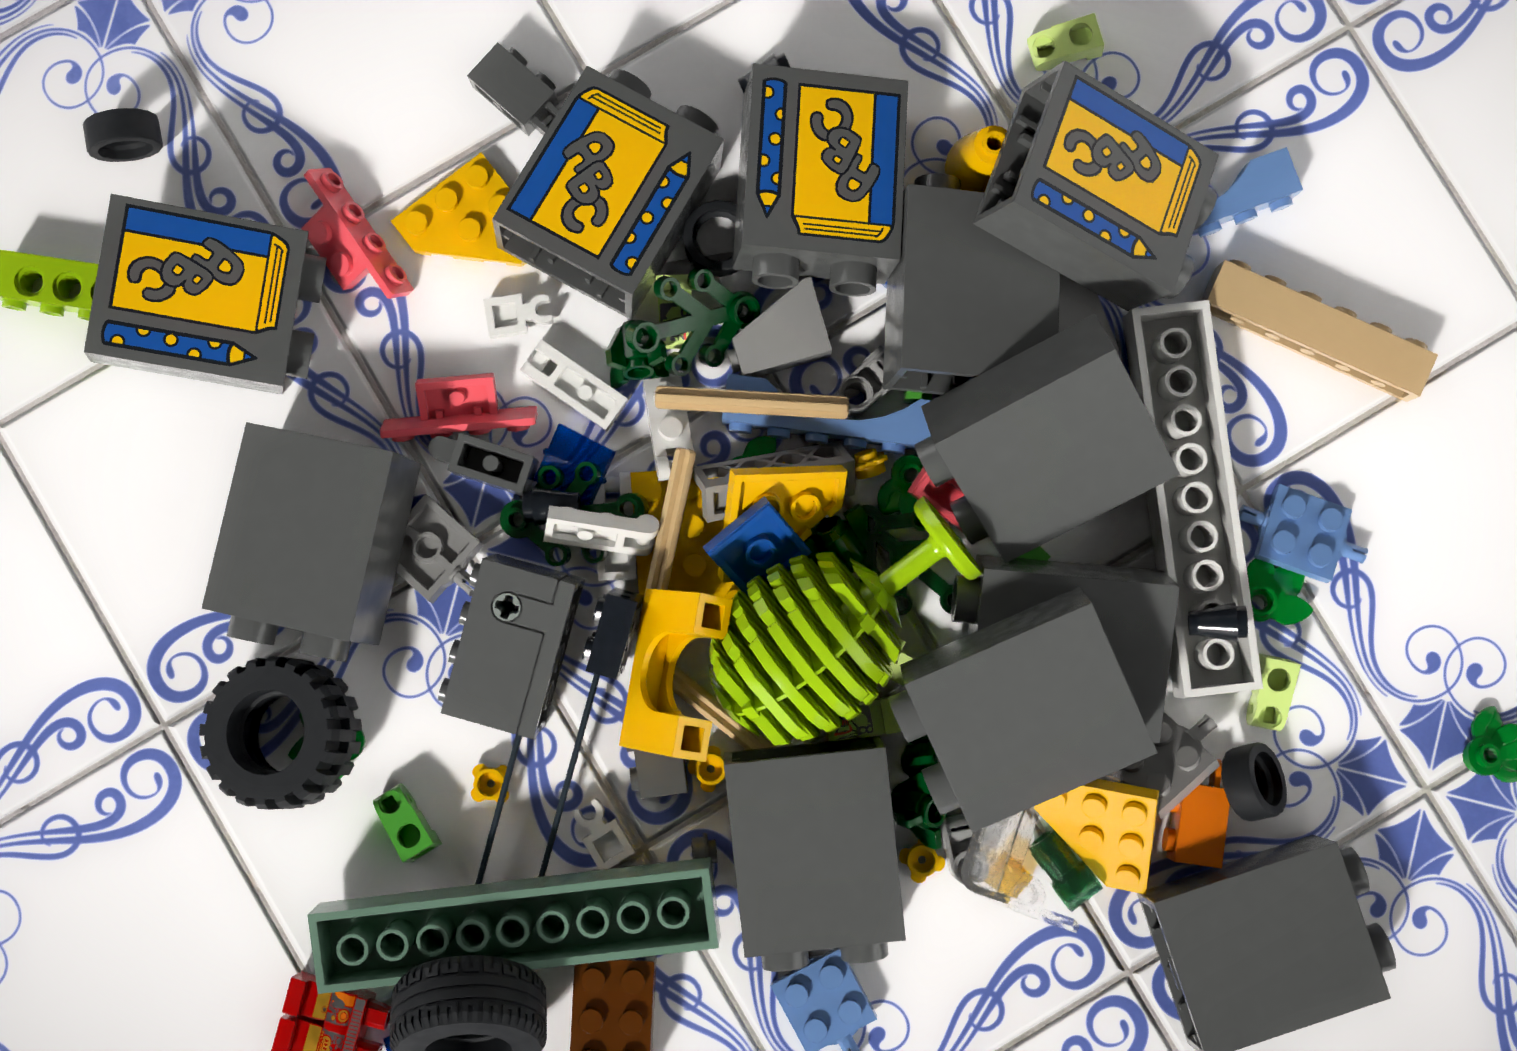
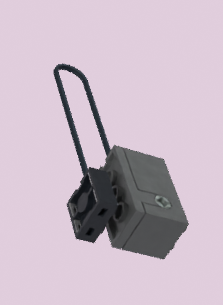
M500 554L482 558L481 564L475 563L469 581V586L474 587L471 602L465 601L459 617V624L464 625L461 639L454 640L449 654L448 662L453 663L450 679L444 678L438 694V701L443 702L441 714L516 734L475 884H482L522 736L534 739L538 732H541L546 725L586 580L582 577L569 575ZM615 587L607 594H603L602 598H598L593 614V621L599 622L597 631L593 632L592 636H588L582 659L588 660L586 671L594 673L538 877H544L546 874L600 675L617 680L625 670L644 599L642 594ZM513 597V603L508 601V598ZM514 605L519 606L517 610H513Z

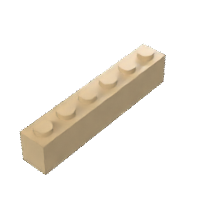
M1235 259L1230 261L1224 260L1215 268L1201 301L1209 300L1212 316L1405 402L1421 396L1438 357V354L1427 350L1428 346L1424 342L1413 338H1406L1404 340L1393 335L1392 329L1386 325L1376 322L1366 323L1357 319V314L1354 311L1339 306L1333 308L1321 303L1322 298L1308 291H1300L1299 293L1286 287L1287 283L1272 275H1265L1263 277L1251 271L1252 268L1242 261Z

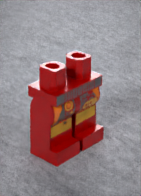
M301 971L290 979L281 1012L285 1013V1015L280 1017L271 1051H382L383 1043L365 1039L368 1026L380 1030L387 1029L390 1023L391 1006L375 1000L377 993L368 990L358 989L318 994L316 976Z

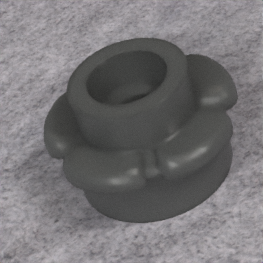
M703 833L702 837L691 838L692 859L711 857L712 863H718L715 839L708 840L706 833Z

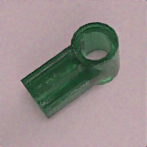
M1053 829L1040 835L1027 847L1036 862L1051 879L1052 883L1050 885L1071 912L1103 889L1089 867L1082 860H1078L1066 842Z

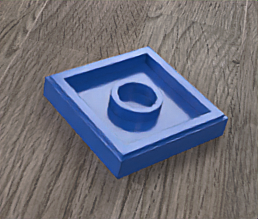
M765 496L703 546L706 553L748 597L746 585L758 575L763 576L769 584L768 574L766 573L768 568L780 563L790 571V566L792 565L789 563V559L801 555L808 556L812 553L806 543Z

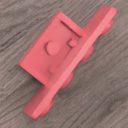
M331 168L309 169L304 174V177L323 206L301 229L309 231L308 240L320 257L327 258L326 266L342 290L353 289L370 273L388 299L409 295L414 288L408 281L405 271L397 265L386 249L384 240L375 233L365 218L362 208L354 202L347 192L341 177Z
M494 373L417 379L415 387L420 416L385 419L379 431L382 439L392 438L394 442L409 441L418 435L430 434L431 438L436 436L449 437L453 435V432L468 431L471 435H483L497 428H507L508 431L519 432L527 430L531 425H535L538 413L537 406L499 409Z

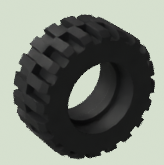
M269 656L267 659L256 658L249 660L245 665L246 667H235L227 674L229 681H219L213 689L212 693L216 696L213 701L206 702L203 713L207 714L205 724H200L199 736H204L205 745L200 746L202 759H208L210 762V766L206 767V770L211 779L222 781L218 786L226 796H236L237 803L247 807L256 806L257 809L303 808L307 804H316L324 800L325 793H334L342 785L339 777L351 773L354 767V763L350 761L352 754H359L361 742L356 741V731H362L361 719L354 717L353 712L359 707L355 697L345 695L349 688L341 678H333L334 673L329 668L315 665L312 661ZM288 696L294 701L302 714L305 729L304 740L300 752L294 761L285 769L278 771L267 762L262 754L259 744V727L268 707L280 697Z

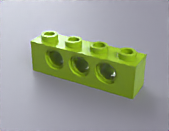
M0 250L1 306L17 311H26L27 305L40 307V313L64 317L65 311L78 313L77 318L89 321L99 264ZM42 277L43 284L41 289L33 293L32 285L34 281ZM76 283H80V293L75 298L70 299L71 287Z

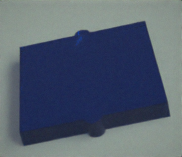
M559 423L548 448L543 449L544 457L533 481L538 483V473L542 467L547 465L558 466L564 473V481L560 487L552 490L565 491L575 479L576 467L582 462H594L601 469V478L596 484L590 485L581 496V505H591L596 498L601 484L607 482L605 476L616 451ZM589 466L583 470V477L587 481L593 477V470ZM549 470L546 474V480L549 484H553L556 480V474L553 470Z

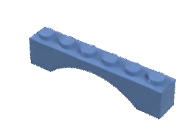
M1287 147L1251 159L1240 170L1229 189L1216 199L1211 214L1199 228L1194 230L1193 234L1199 233L1200 238L1220 231L1222 229L1221 224L1234 220L1235 225H1240L1258 217V211L1270 208L1271 213L1293 205L1292 199L1303 188Z
M735 374L727 375L726 389L779 392L766 378ZM919 399L897 412L865 420L722 413V425H729L728 431L740 434H751L752 429L767 430V436L772 438L790 439V434L805 435V441L810 443L828 444V439L843 440V446L848 448L866 449L867 444L881 445L882 452L904 454L905 449L915 450L914 444L931 436L921 406L932 400Z

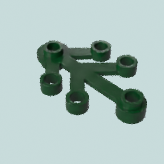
M692 269L688 274V285L694 291L707 292L722 305L721 307L707 308L682 289L677 279L661 276L654 283L655 295L659 299L674 302L690 315L655 324L644 320H636L628 326L625 332L627 345L632 350L641 353L654 351L658 347L660 339L690 332L679 352L670 353L665 360L666 370L670 374L679 377L685 376L690 372L692 360L697 352L699 361L703 365L709 367L720 366L724 361L725 351L738 329H744L760 315V305L753 294L742 290L730 292L714 279L712 272L708 269ZM700 274H703L704 282L699 286L697 283ZM667 282H669L671 285L670 292L667 295H665L664 286ZM740 303H741V305H742V311H741V313L738 315V314H737V310H738V307H739V305H740ZM723 323L713 344L706 343L702 345L713 325ZM639 329H641L643 335L641 340L637 342L636 335ZM714 349L715 356L712 361H709V352ZM681 358L682 365L679 370H676L675 363Z
M594 462L580 463L575 469V479L565 492H579L581 497L590 485L596 484L600 480V467ZM554 465L542 467L538 473V483L534 487L545 489L560 487L564 481L562 469ZM587 466L593 470V477L589 481L583 477V470ZM549 470H553L556 474V480L553 484H549L546 480V474ZM626 493L621 495L616 502L581 505V510L611 513L615 516L637 519L643 514H648L649 506L642 495ZM514 500L504 506L500 515V524L507 535L513 538L528 537L545 552L546 561L552 566H563L570 561L571 550L569 546L544 542V530L539 525L535 526L534 522L526 523L524 517L520 526L514 524L513 516L516 512H519L523 517L522 500ZM628 501L635 508L631 516H627L623 510L625 503ZM557 547L563 551V559L560 562L556 561L553 556V551ZM580 547L584 559L590 563L602 562L608 556V551L601 550L600 556L594 558L590 554V548Z
M861 505L867 516L871 517L875 523L874 528L868 531L867 554L863 560V566L876 572L878 576L882 573L877 569L876 542L889 553L891 567L926 540L898 541L886 531L913 527L917 531H926L924 527H918L914 523L916 515L914 511L912 513L884 515L880 509L873 505ZM928 568L918 578L940 596V606L945 612L951 614L948 597L952 593L953 584H948L931 568ZM907 585L894 594L895 598L903 596L908 601L907 608L903 611H898L900 616L907 614L912 608V600L907 594Z

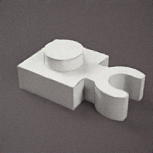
M521 293L483 299L488 334L491 340L528 334L527 322L534 321L540 326H548L554 323L552 315L540 316L537 314V309L540 305L551 303L549 295H537L529 303L525 304Z
M595 798L591 801L596 810L594 818H585L580 809L574 811L573 814L576 822L580 826L588 828L591 832L582 841L599 870L610 869L636 853V850L617 818L606 824L603 819L605 813L604 806L600 800Z

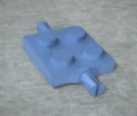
M1282 484L1274 487L1270 504L1264 512L1244 504L1239 509L1241 521L1258 526L1259 541L1254 554L1256 559L1326 584L1333 580L1337 562L1342 556L1357 561L1360 564H1363L1366 560L1367 555L1365 554L1368 553V548L1347 542L1346 530L1352 509Z
M834 948L823 955L809 957L810 963L806 967L792 970L771 982L770 986L805 1051H819L826 1046L837 1044L840 1045L842 1051H860L852 1036L858 1029L877 1020V1014L849 962L841 959L840 948Z

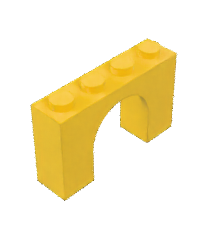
M646 589L619 746L669 757L706 762L713 721L687 717L680 712L673 695V675L677 660L682 650L690 641L699 637L724 639L728 632L732 599L698 592Z

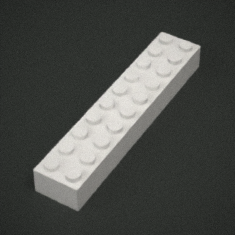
M1209 300L1132 309L1122 317L1130 379L1180 475L1146 492L1156 570L1164 571L1180 586L1170 658L1173 695L1175 698H1191L1263 689ZM1233 602L1236 603V606H1246L1248 617L1247 638H1238L1237 642L1200 635H1189L1188 611H1199Z

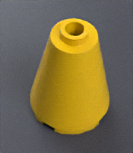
M991 125L960 138L947 155L944 166L945 174L957 177L961 181V190L985 192L1007 130L1000 126Z

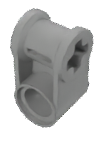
M882 345L876 348L843 381L837 392V396H845L846 390L855 388L864 395V402L862 404L853 405L849 403L848 416L855 417L863 414L881 396H885L891 391L883 389L884 347Z
M963 813L945 817V820L938 826V829H941L942 847L945 850L952 877L966 886L980 884L988 872L981 829L972 833ZM966 825H967L966 828L951 831L952 828H957V827H961V826H966ZM973 856L978 863L977 872L969 878H964L959 874L958 864L962 858Z

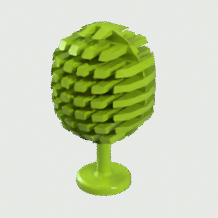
M925 496L915 502L914 512L929 533V537L879 576L874 571L850 558L855 573L862 580V582H859L835 552H824L816 554V558L819 560L817 561L818 565L806 555L789 559V563L792 565L790 566V571L783 564H776L766 570L769 584L763 576L758 575L746 585L749 597L742 590L735 594L732 598L733 603L728 632L723 640L711 638L709 647V658L713 665V669L709 665V676L719 704L734 721L759 737V731L755 727L757 726L773 745L792 743L790 740H793V736L797 740L806 741L818 737L817 735H820V730L822 729L825 732H832L840 728L842 725L840 716H844L846 720L854 719L862 712V707L859 705L860 702L863 701L865 705H870L878 697L879 691L876 688V683L885 687L890 680L892 669L882 651L884 650L894 664L898 663L901 643L889 618L882 611V609L884 611L887 610L902 628L894 594L945 557L968 580H974L983 574L971 553Z

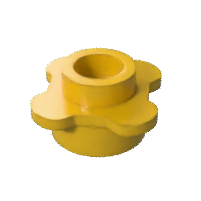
M870 448L854 454L857 479L875 477L886 471L884 462L888 460V457L884 455V452H877L876 448Z
M714 745L708 746L706 762L690 760L688 763L689 773L696 775L697 779L701 782V789L705 792H713L716 789V785L725 779L724 759L721 757L720 748ZM709 765L714 766V772H708L707 767Z
M483 763L476 765L472 771L475 777L474 788L471 790L472 799L476 802H482L483 800H495L498 802L507 766L500 765L497 768L487 767ZM489 780L494 781L495 785L493 787L488 786ZM508 790L504 802L509 799L510 793Z
M919 839L917 844L911 848H903L899 852L900 862L907 865L911 871L910 877L916 883H923L927 876L932 875L935 871H942L945 867V859L938 855L934 849L924 846ZM920 856L925 857L924 863H919L918 858Z

